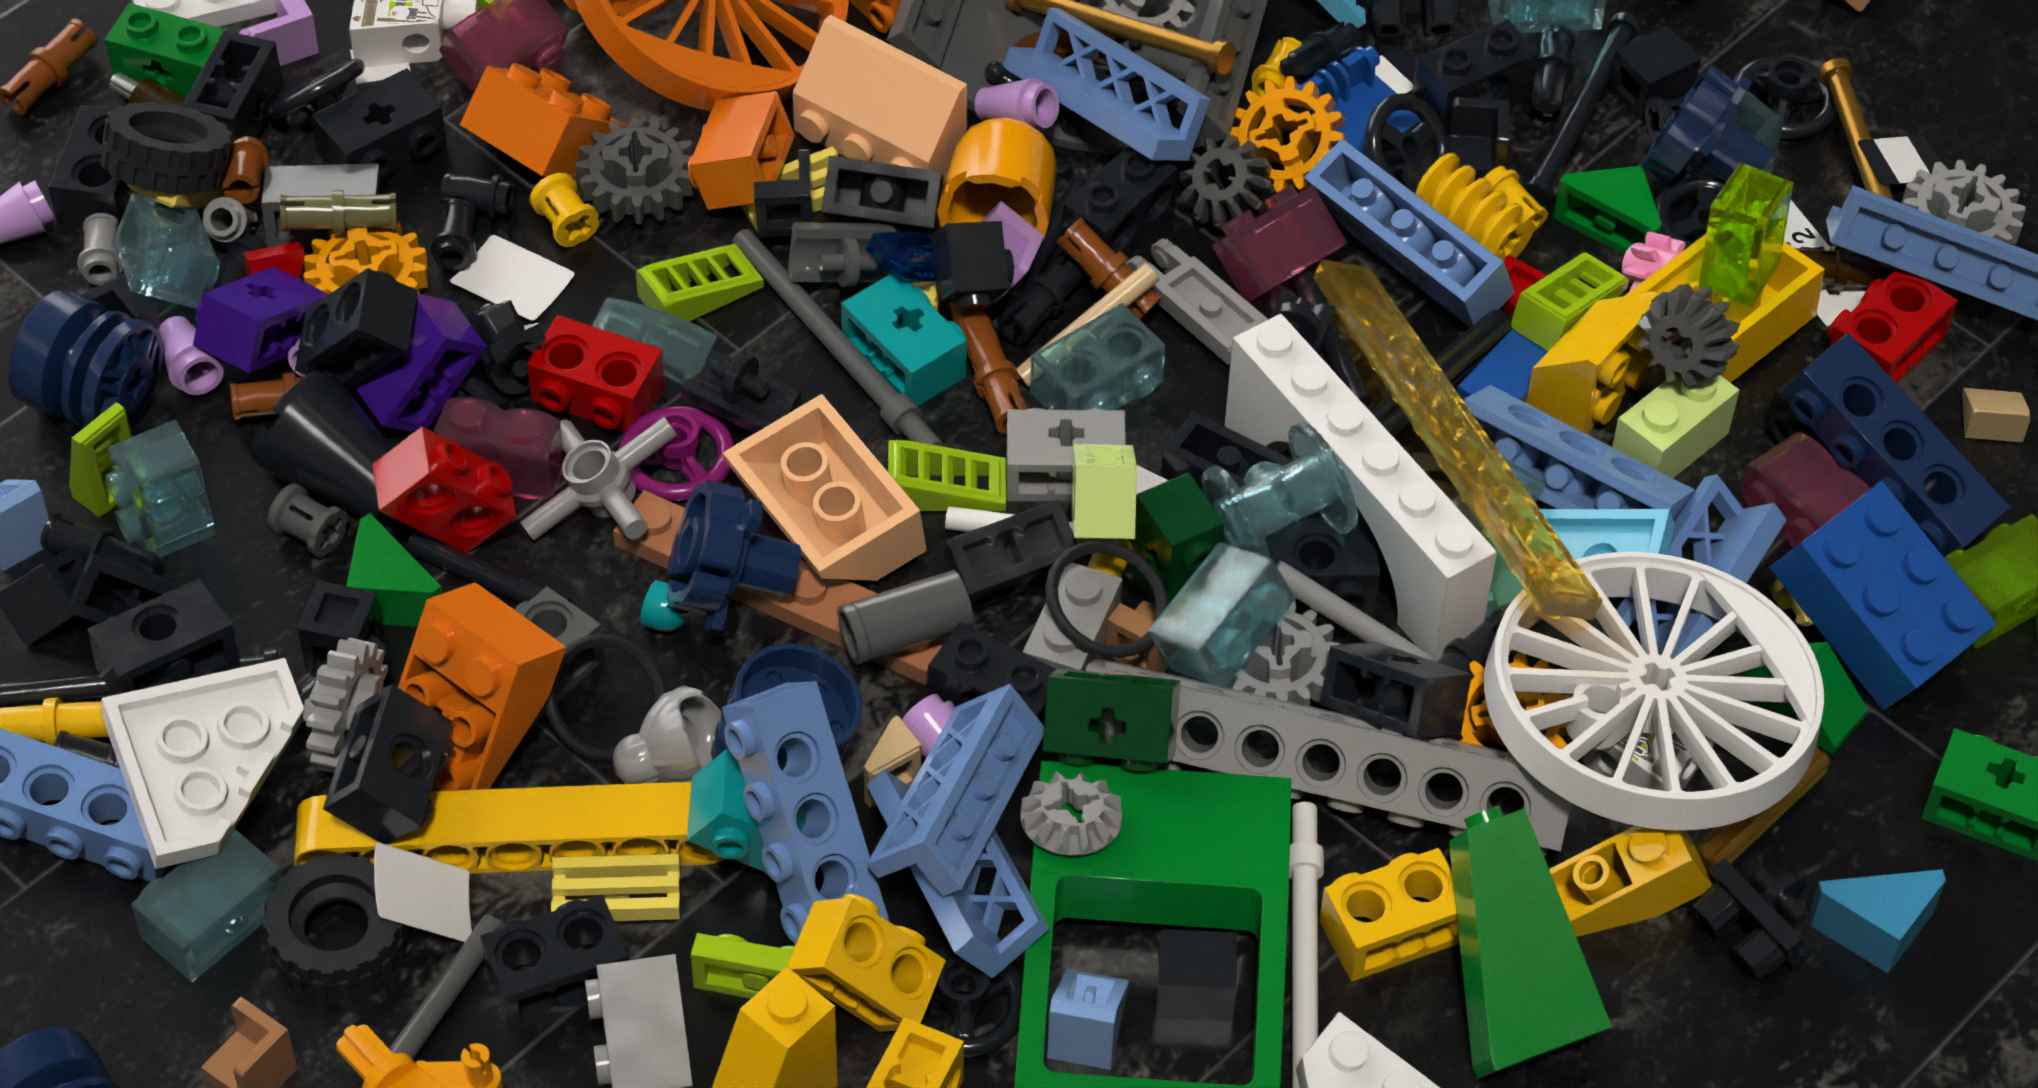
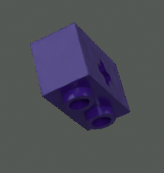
M274 266L203 293V298L199 302L195 314L197 327L193 345L247 373H251L288 357L289 350L301 338L306 310L328 296V293Z
M417 294L408 352L354 387L383 427L415 432L420 427L428 429L487 346L454 301Z

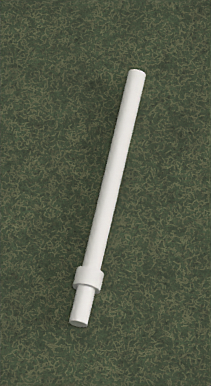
M1299 802L1292 807V844H1290L1289 878L1292 879V1088H1300L1297 1066L1304 1054L1318 1038V879L1324 874V850L1321 845L1317 844V806L1311 802Z

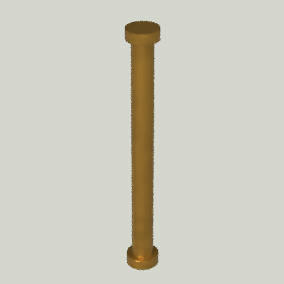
M1006 0L1007 7L1019 13H1023L1028 9L1047 15L1049 8H1060L1097 31L1208 64L1210 71L1218 74H1227L1233 67L1236 59V47L1232 42L1219 39L1213 43L1074 0Z
M1844 58L1829 60L1819 68L1818 74L1821 83L1825 87L1830 88L1865 189L1893 200L1888 184H1883L1858 144L1859 140H1869L1871 136L1850 81L1853 76L1850 62Z

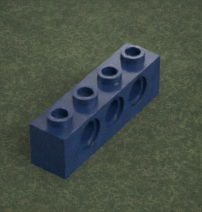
M1849 332L1804 368L1781 392L1780 395L1790 405L1797 419L1810 426L1830 448L1835 460L1843 467L1848 468L1868 491L1881 481L1885 483L1947 562L2010 508L2007 502ZM1845 405L1849 406L1856 415L1852 414ZM1885 448L1890 450L1894 454L1896 459L1890 456ZM1926 492L1933 496V498L1936 500V503L1928 497Z

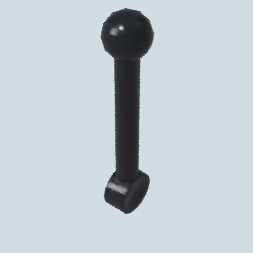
M992 61L985 67L984 74L990 82L1006 84L1018 81L1006 73L1005 67L1000 62ZM1059 107L1057 119L1061 121L1062 128L1070 134L1080 133L1085 124V118L1074 111L1066 112Z

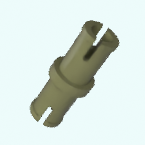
M332 190V195L328 196L280 195L281 231L333 229L334 235L345 234V229L365 227L397 229L396 193L344 195V190Z

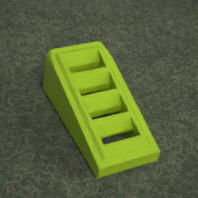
M736 244L656 262L636 270L638 297L665 332L764 287V279ZM732 264L740 275L730 277L724 268ZM713 273L719 281L710 282L706 276ZM695 281L698 285L690 287L689 284Z
M1583 252L1520 293L1511 326L1513 330L1549 351L1598 300L1620 296L1627 289L1629 279L1590 254ZM1579 278L1594 286L1596 289H1593L1584 282L1580 281Z
M117 402L73 436L71 441L69 485L72 497L99 518L143 484L126 411Z
M889 440L888 473L920 511H947L948 506L983 511H1006V458L914 441ZM930 476H942V482L930 480ZM954 476H965V486L954 484ZM977 476H989V490L977 488Z

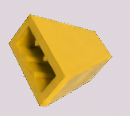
M786 967L740 1008L712 1088H836L838 1086L835 1005Z

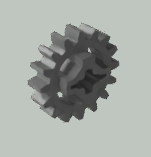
M632 117L630 126L627 128H621L617 122L612 121L609 122V134L604 135L601 132L593 131L591 133L592 146H580V161L575 162L581 198L583 201L593 200V207L598 214L611 209L614 222L622 220L625 214H631L636 224H642L644 214L652 213L659 221L665 219V207L669 206L680 211L683 208L682 195L693 196L695 193V188L692 186L688 174V161L693 156L692 142L690 140L680 141V130L676 127L669 129L665 133L662 132L660 120L655 119L648 127H641L638 117Z

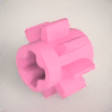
M1647 232L1645 244L1635 243L1630 246L1622 262V274L1632 284L1630 291L1683 252L1686 243L1672 239L1667 235Z

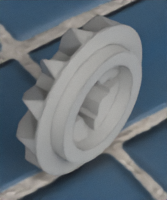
M1056 771L1049 783L1034 781L1029 796L1022 798L1021 824L1028 837L1038 846L1048 851L1062 855L1093 853L1109 845L1120 832L1122 826L1121 798L1118 795L1110 794L1106 780L1090 783L1087 781L1083 771L1075 779H1065ZM1064 803L1072 804L1076 810H1082L1081 823H1078L1076 817L1072 816L1068 810H1062Z

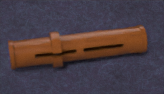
M945 303L953 321L959 325L967 338V355L975 372L973 385L976 392L981 398L986 399L995 420L996 429L1002 434H1007V422L1005 420L1007 418V409H1028L1018 387V380H1020L1018 370L1012 362L1006 359L986 309L960 311L958 310L957 303Z

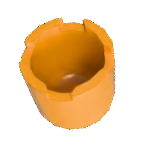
M1009 117L991 118L971 126L956 144L937 209L941 228L947 223L981 222L1002 201L1041 232L1045 238L1052 209L1057 163L1053 147L1044 135L1028 123Z

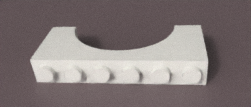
M1282 314L1233 337L1225 427L1278 453L1297 446L1313 456L1336 478L1362 513L1383 553L1396 594L1397 624L1417 647L1434 657L1433 661L1437 662L1445 655L1444 648L1455 638L1464 639L1484 622L1497 551Z

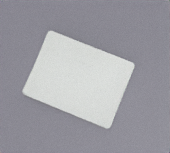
M491 235L475 254L473 260L450 281L495 304L511 300L518 315L533 321L551 305L575 274L573 271L501 237Z
M379 842L375 844L374 883L378 915L384 919L465 942L472 933L468 870Z

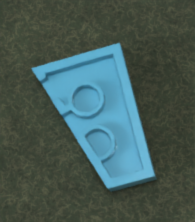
M1498 509L1494 530L1489 542L1497 551L1485 618L1490 617L1498 609L1506 612L1514 598L1529 583L1545 572L1564 563L1587 556L1614 552H1647L1668 555L1675 526L1670 510Z

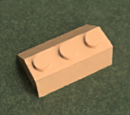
M830 14L821 26L793 90L794 130L811 142L819 143L827 148L833 146L840 155L846 158L940 171L944 177V185L956 144L967 131V84Z
M823 394L723 452L724 460L758 501H762V507L792 543L800 545L801 555L820 578L878 581L927 551L920 510Z

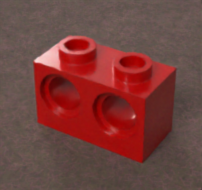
M1897 268L1885 281L1881 278L1876 279L1864 293L1861 303L1852 312L1847 309L1843 310L1832 322L1827 332V338L1831 340V347L1849 332L1892 380L1898 384L1947 337L1958 300L1921 276Z
M559 315L556 316L546 332V339L540 342L527 363L532 402L539 403L554 412L563 411L593 421L606 429H618L626 432L630 425L636 424L640 417L651 412L666 386L663 349Z
M420 427L372 464L380 512L465 553L474 549L516 518L512 480L508 470L494 461H489L461 447L454 440L446 439L424 427Z

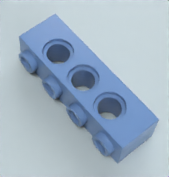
M1341 139L1304 177L1314 203L1320 212L1468 327L1474 325L1491 310H1499L1515 293L1504 261L1344 139Z
M1492 385L1464 399L1443 449L1556 509H1669L1675 522L1695 489Z
M817 681L784 683L722 707L727 723L724 729L726 744L732 755L738 759L746 785L743 790L744 802L750 815L757 821L764 844L762 849L763 864L768 875L776 883L783 906L780 914L781 923L789 939L796 945L814 901L843 898L845 894L858 895L872 901L880 909L878 915L889 921L876 875L867 866L870 855ZM782 744L787 752V763L783 771L780 769L777 761L778 750ZM800 806L803 807L806 816L805 825L801 832L796 823V814ZM819 866L824 874V883L820 892L817 891L815 886V874Z
M0 728V781H3L0 783L1 837L12 840L19 837L46 846L52 853L62 858L76 859L79 857L103 865L108 871L124 879H135L138 877L156 884L158 883L166 867L158 869L154 867L120 768ZM51 800L61 801L54 805H42ZM107 820H120L113 825H100V823Z

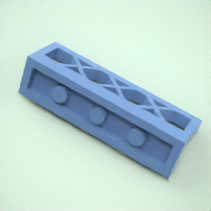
M1060 8L1048 9L1035 48L1009 47L1003 64L1006 70L1022 80L1037 77L1045 83L1051 84L1057 91L1059 103L1151 160L1189 161L1211 100ZM1062 28L1069 32L1074 54L1065 59L1054 54ZM1103 52L1106 54L1111 77L1100 82L1096 79L1091 57ZM1137 75H1141L1144 78L1149 100L1139 105L1133 101L1128 82L1129 79ZM1176 98L1188 104L1179 130L1172 126L1166 105L1167 102Z
M1852 185L1842 209L1832 206L1826 219L1832 244L2038 320V254Z
M1718 474L1703 478L1675 521L1668 555L1682 558V546L1686 541H1693L1695 562L1723 571L1747 583L1787 519L1775 503L1743 509ZM1711 502H1713L1725 518L1717 533H1710L1708 506ZM1625 597L1616 611L1629 628L1632 622H1637L1634 598ZM1649 599L1658 654L1662 655L1681 605L1668 602V608L1665 613L1657 614L1656 600ZM1691 609L1671 659H1674L1716 625L1719 620ZM1603 630L1602 633L1609 637L1605 630Z
M1011 684L954 708L867 862V866L877 878L917 864L942 896L963 888L1044 736L1043 724Z
M883 769L866 786L888 826L910 786L886 769ZM995 829L992 831L961 890L942 896L917 864L909 866L954 953L991 978H994L1050 929ZM981 867H992L997 870L990 895H975L974 893ZM1004 910H1019L1024 921L1000 941L997 934Z

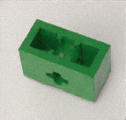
M129 3L104 39L112 76L116 73H122L138 83L146 78H153L180 95L187 97L224 30H229Z
M1954 728L1921 819L2038 861V756H2031L1997 744L1988 737L1972 735Z

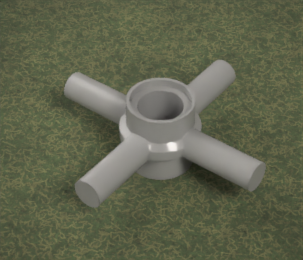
M663 417L615 452L603 441H585L571 421H559L553 427L552 435L567 455L562 464V473L568 481V487L520 521L524 529L535 541L578 508L584 506L597 517L605 518L612 516L629 539L641 537L647 530V523L632 504L636 486L630 477V470L678 435Z

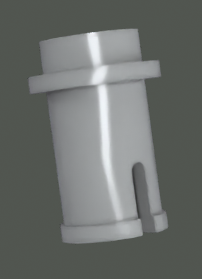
M231 197L214 199L207 205L203 213V224L206 232L210 237L222 242L233 241L244 233L252 234L256 227L250 226V222H258L257 211L251 204H242ZM225 213H231L233 218L232 225L230 218L224 217Z
M95 213L85 219L83 224L84 250L77 259L79 271L88 282L95 285H102L116 278L122 273L124 267L123 256L118 251L121 227L118 224L117 218L107 213Z

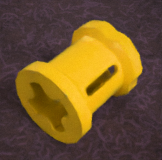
M555 173L542 179L533 188L529 202L536 213L546 216L551 223L553 237L557 243L563 247H573L588 240L596 232L600 225L599 214L593 206L584 204L577 194L578 186L571 175Z

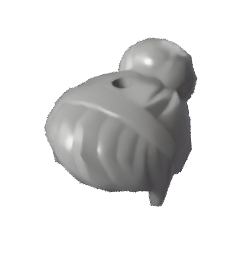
M683 685L664 693L646 714L640 732L624 737L617 744L613 754V768L616 776L624 784L691 782L692 776L713 760L711 756L714 729L720 720L721 710L709 698L702 695L704 694L702 690Z

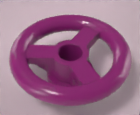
M670 406L653 410L640 417L636 424L630 425L621 439L619 449L658 420L665 417L678 436L630 470V477L633 479L638 491L643 492L645 490L668 501L688 500L697 483L703 484L705 480L722 483L731 471V467L723 457L724 451L735 446L729 430L715 416L697 408ZM702 430L711 435L718 449L716 462L708 472L696 460L695 450L698 447L699 435ZM663 464L669 469L679 470L689 482L680 484L660 482L646 475L639 466Z

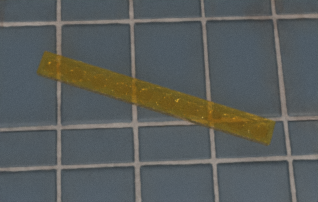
M1321 259L1313 279L1327 298V303L1336 306V313L1348 329V334L1357 342L1369 360L1371 368L1378 373L1391 392L1392 399L1399 404L1412 423L1416 434L1422 438L1435 457L1437 465L1446 473L1459 492L1460 499L1469 507L1483 528V533L1495 545L1507 563L1508 570L1516 576L1529 595L1534 608L1541 614L1553 619L1573 617L1593 620L1603 599L1369 267Z

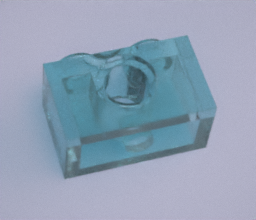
M176 420L108 447L114 471L105 474L116 504L119 508L123 507L115 511V516L122 534L128 543L132 544L138 541L143 549L154 552L161 558L216 535L200 462Z

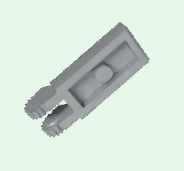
M1162 238L1151 245L1152 248L1150 249L1153 260L1160 267V270L1165 272V275L1150 262L1148 263L1146 259H1143L1142 256L1139 257L1137 255L1128 260L1126 264L1133 271H1136L1144 263H1147L1155 271L1159 281L1151 289L1162 297L1157 304L1227 365L1231 362L1233 337L1268 320L1195 256L1190 258L1179 247L1174 246L1172 241H1168V239Z

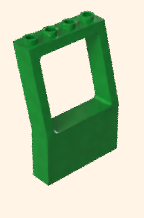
M1041 761L1039 781L1045 783L1051 781L1056 771L1065 779H1075L1083 771L1087 781L1090 783L1106 780L1110 794L1118 795L1121 798L1122 826L1117 837L1109 845L1101 850L1085 855L1057 854L1034 843L1030 894L1050 929L1025 950L1014 1088H1280L1289 895L1292 778L1168 769L1133 771L1111 765H1073L1062 762ZM1064 803L1062 810H1068L1072 816L1076 817L1078 823H1081L1082 810H1076L1072 804ZM1062 918L1246 930L1252 932L1257 938L1258 949L1251 1082L1246 1085H1227L1061 1073L1047 1069L1044 1065L1053 934L1058 920Z

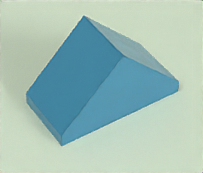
M1943 869L1819 881L1808 914L1810 925L1879 969L1889 973L1933 915L1946 881Z

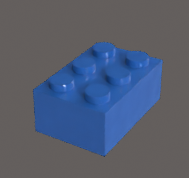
M1883 481L1879 482L1769 567L1882 710H1885L1917 689L1997 625Z

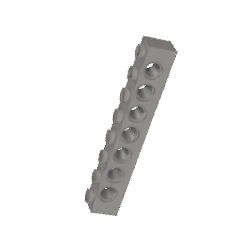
M1097 657L1087 665L1086 671L1181 680L1175 755L1168 763H1158V768L1182 770L1184 763L1205 768L1210 773L1292 778V799H1301L1303 792L1328 797L1327 805L1341 811L1362 813L1364 806L1389 811L1387 819L1401 825L1424 827L1425 820L1450 825L1448 833L1455 837L1467 829L1464 822L1465 818L1492 808L1489 795L1494 790L1500 787H1510L1517 790L1523 797L1525 811L1543 856L1547 855L1548 849L1561 851L1571 802L1560 797L1535 779L1510 752L1440 736L1415 739L1349 715ZM1109 708L1100 718H1097V722L1108 724L1109 734L1115 735L1122 726L1126 725V722L1116 720L1114 716L1115 709ZM1195 716H1204L1213 721L1218 730L1217 742L1212 745H1200L1193 741L1187 729L1189 719ZM1256 730H1264L1271 733L1279 745L1278 755L1272 759H1260L1253 755L1247 744L1248 734ZM1317 744L1332 747L1340 759L1339 769L1332 773L1316 771L1308 761V749ZM1380 758L1393 761L1400 769L1401 781L1392 787L1378 786L1369 777L1368 764ZM1438 773L1452 774L1460 781L1463 794L1454 801H1441L1431 793L1428 784L1429 779Z

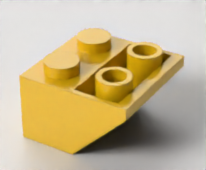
M1652 291L1598 300L1532 368L1526 403L1586 434L1598 422L1602 425L1607 424L1618 410L1625 393L1630 388L1635 391L1640 389L1652 372L1653 367L1647 368L1651 350L1637 347L1640 338L1646 334L1637 323L1640 321L1641 316L1650 309L1651 300L1659 294Z

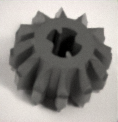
M1227 134L1219 148L1212 138H1205L1204 147L1207 152L1202 156L1191 152L1189 162L1194 168L1178 172V180L1183 186L1187 187L1180 194V199L1187 208H1194L1192 216L1200 224H1206L1212 220V224L1217 230L1225 232L1231 218H1233L1239 227L1247 228V212L1253 210L1255 213L1265 214L1266 208L1258 197L1274 193V185L1269 179L1265 178L1272 172L1271 164L1266 158H1258L1260 150L1253 142L1247 141L1240 146L1236 136ZM1228 177L1232 184L1224 189L1221 181Z
M1689 283L1678 285L1671 292H1662L1653 298L1649 305L1650 309L1641 316L1640 321L1637 323L1646 332L1640 338L1637 347L1651 350L1653 354L1647 368H1656L1662 365L1665 367L1666 383L1676 382L1683 377L1689 387L1700 384L1706 378H1716L1726 370L1727 361L1736 355L1737 349L1740 347L1731 337L1738 332L1741 323L1727 320L1724 315L1728 310L1730 301L1719 302L1716 305L1712 302L1711 287L1701 288L1694 292Z

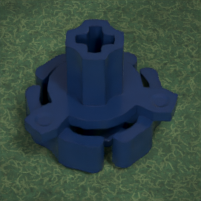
M1711 64L1680 101L1678 109L1681 110V113L1678 115L1674 112L1667 119L1642 160L1641 166L1666 182L1664 186L1668 187L1672 183L1684 179L1701 161L1746 192L1773 155L1771 149L1730 122L1738 107V103L1753 81L1743 75L1736 82Z
M705 480L703 484L697 483L686 503L680 526L673 541L667 569L668 575L690 580V582L687 584L669 580L667 586L669 606L706 615L704 630L720 633L723 631L729 598L737 585L779 596L791 593L797 580L801 561V547L799 544L756 534L762 521V501L750 499L745 505V497L741 488L710 480Z

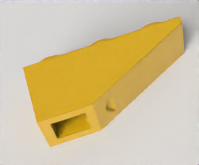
M1632 826L1549 869L1576 937L1659 917L1704 894L1713 885L1686 830H1661Z

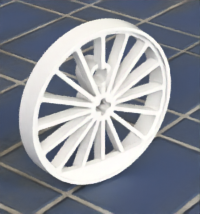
M1614 552L1592 555L1564 563L1537 577L1514 598L1507 608L1490 648L1484 672L1485 699L1494 727L1510 753L1535 779L1565 800L1594 814L1625 824L1661 830H1699L1725 826L1755 816L1779 802L1798 784L1812 761L1824 706L1823 681L1815 655L1801 631L1778 606L1756 589L1723 571L1692 560L1657 553ZM1609 597L1634 598L1641 645L1609 601ZM1649 599L1681 605L1662 655L1658 654ZM1585 601L1609 637L1566 607ZM1691 609L1719 620L1716 625L1674 659H1671ZM1543 619L1581 647L1528 629ZM1735 631L1746 637L1752 645L1701 660ZM1511 650H1515L1571 670L1511 667L1508 663V656ZM1766 665L1774 678L1735 677L1729 675ZM1514 691L1573 694V697L1525 710L1521 707ZM1742 701L1790 703L1797 714V720ZM1566 723L1567 733L1573 741L1563 749H1559L1539 730ZM1731 724L1793 744V746L1783 757L1778 758ZM1670 727L1675 731L1714 790L1685 792L1680 789ZM1631 732L1614 777L1599 774L1577 762L1591 749L1601 750L1610 748ZM1642 732L1655 734L1664 791L1638 787L1623 782ZM1703 734L1758 772L1759 775L1744 782H1736Z

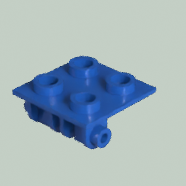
M1357 46L1350 51L1349 56L1341 60V63L1332 61L1326 65L1325 69H1319L1314 72L1313 78L1301 85L1298 84L1299 90L1302 91L1303 87L1309 81H1312L1320 90L1319 97L1327 93L1332 96L1337 104L1332 112H1341L1346 121V125L1336 131L1343 133L1348 143L1367 157L1365 133L1369 117L1379 102L1397 93L1375 74V67L1380 64V58L1376 50L1371 46L1366 48ZM1289 105V109L1298 114L1309 111L1311 115L1315 114L1307 108ZM1406 110L1395 111L1386 120L1387 123L1400 132L1411 131L1422 122L1415 114Z

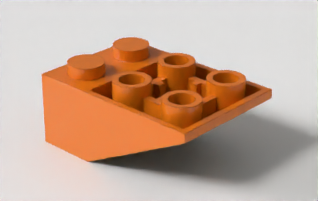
M476 582L426 600L398 685L399 689L453 721L445 745L449 749L448 758L442 770L436 775L431 791L490 789L548 700L566 650L565 645Z

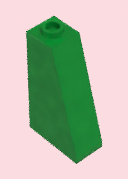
M1495 806L1473 814L1464 819L1467 829L1449 841L1472 1066L1477 1079L1612 1028L1525 808L1503 815L1500 806Z

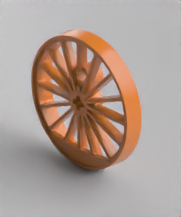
M574 0L582 19L605 52L628 74L648 88L671 100L707 111H712L716 100L777 91L781 103L793 98V90L805 63L802 66H796L760 19L811 52L824 20L831 14L846 22L849 0H773L819 13L817 33L769 0H680L685 7L668 36L663 40L631 27L676 0H651L624 17L616 14L608 0ZM693 10L701 12L698 51L674 43ZM715 15L731 59L713 55ZM739 25L773 68L752 65Z

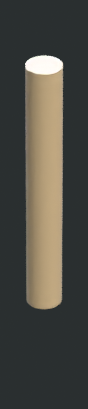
M1144 263L1018 366L1020 382L1026 388L1032 386L1159 281L1155 271L1147 263Z

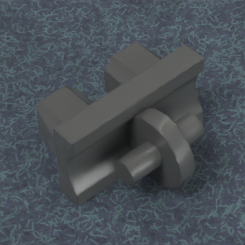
M793 223L787 276L791 282H839L841 287H855L857 282H878L890 275V269L877 259L874 252H891L896 230L891 223ZM890 258L886 260L888 267H890Z

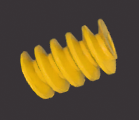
M1447 153L1440 157L1424 174L1415 194L1502 261L1505 260L1508 254L1517 258L1526 247L1535 229L1533 221H1525L1520 224L1524 214L1523 207L1518 203H1513L1506 207L1508 201L1506 193L1499 190L1490 194L1491 182L1486 178H1479L1474 181L1476 171L1470 165L1459 168L1460 159L1456 154Z

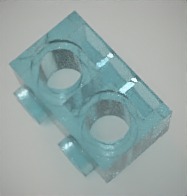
M132 192L113 240L131 292L197 309L204 290L210 291L213 288L219 272V259L214 253L209 241V234L205 231L197 209L172 208L144 195Z
M1121 303L1032 354L1030 393L1047 410H1087L1092 408L1116 410L1136 397L1142 398L1149 395L1163 382L1165 344Z

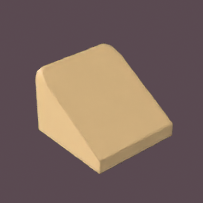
M1963 388L1962 403L1965 438L2023 443L2030 423V410L2022 393Z
M899 716L892 718L864 765V800L869 808L876 806V803L866 784L883 769H886L905 784L911 786L921 768V743Z

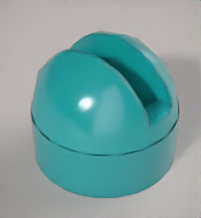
M655 580L651 584L641 609V626L661 632H672L681 628L685 623L684 618L678 613L684 614L689 613V611L669 606L667 600L668 583Z

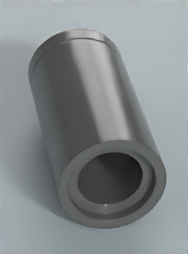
M955 570L847 603L837 608L842 638L851 659L856 665L951 635L960 622L972 628L974 622L967 590L961 577Z

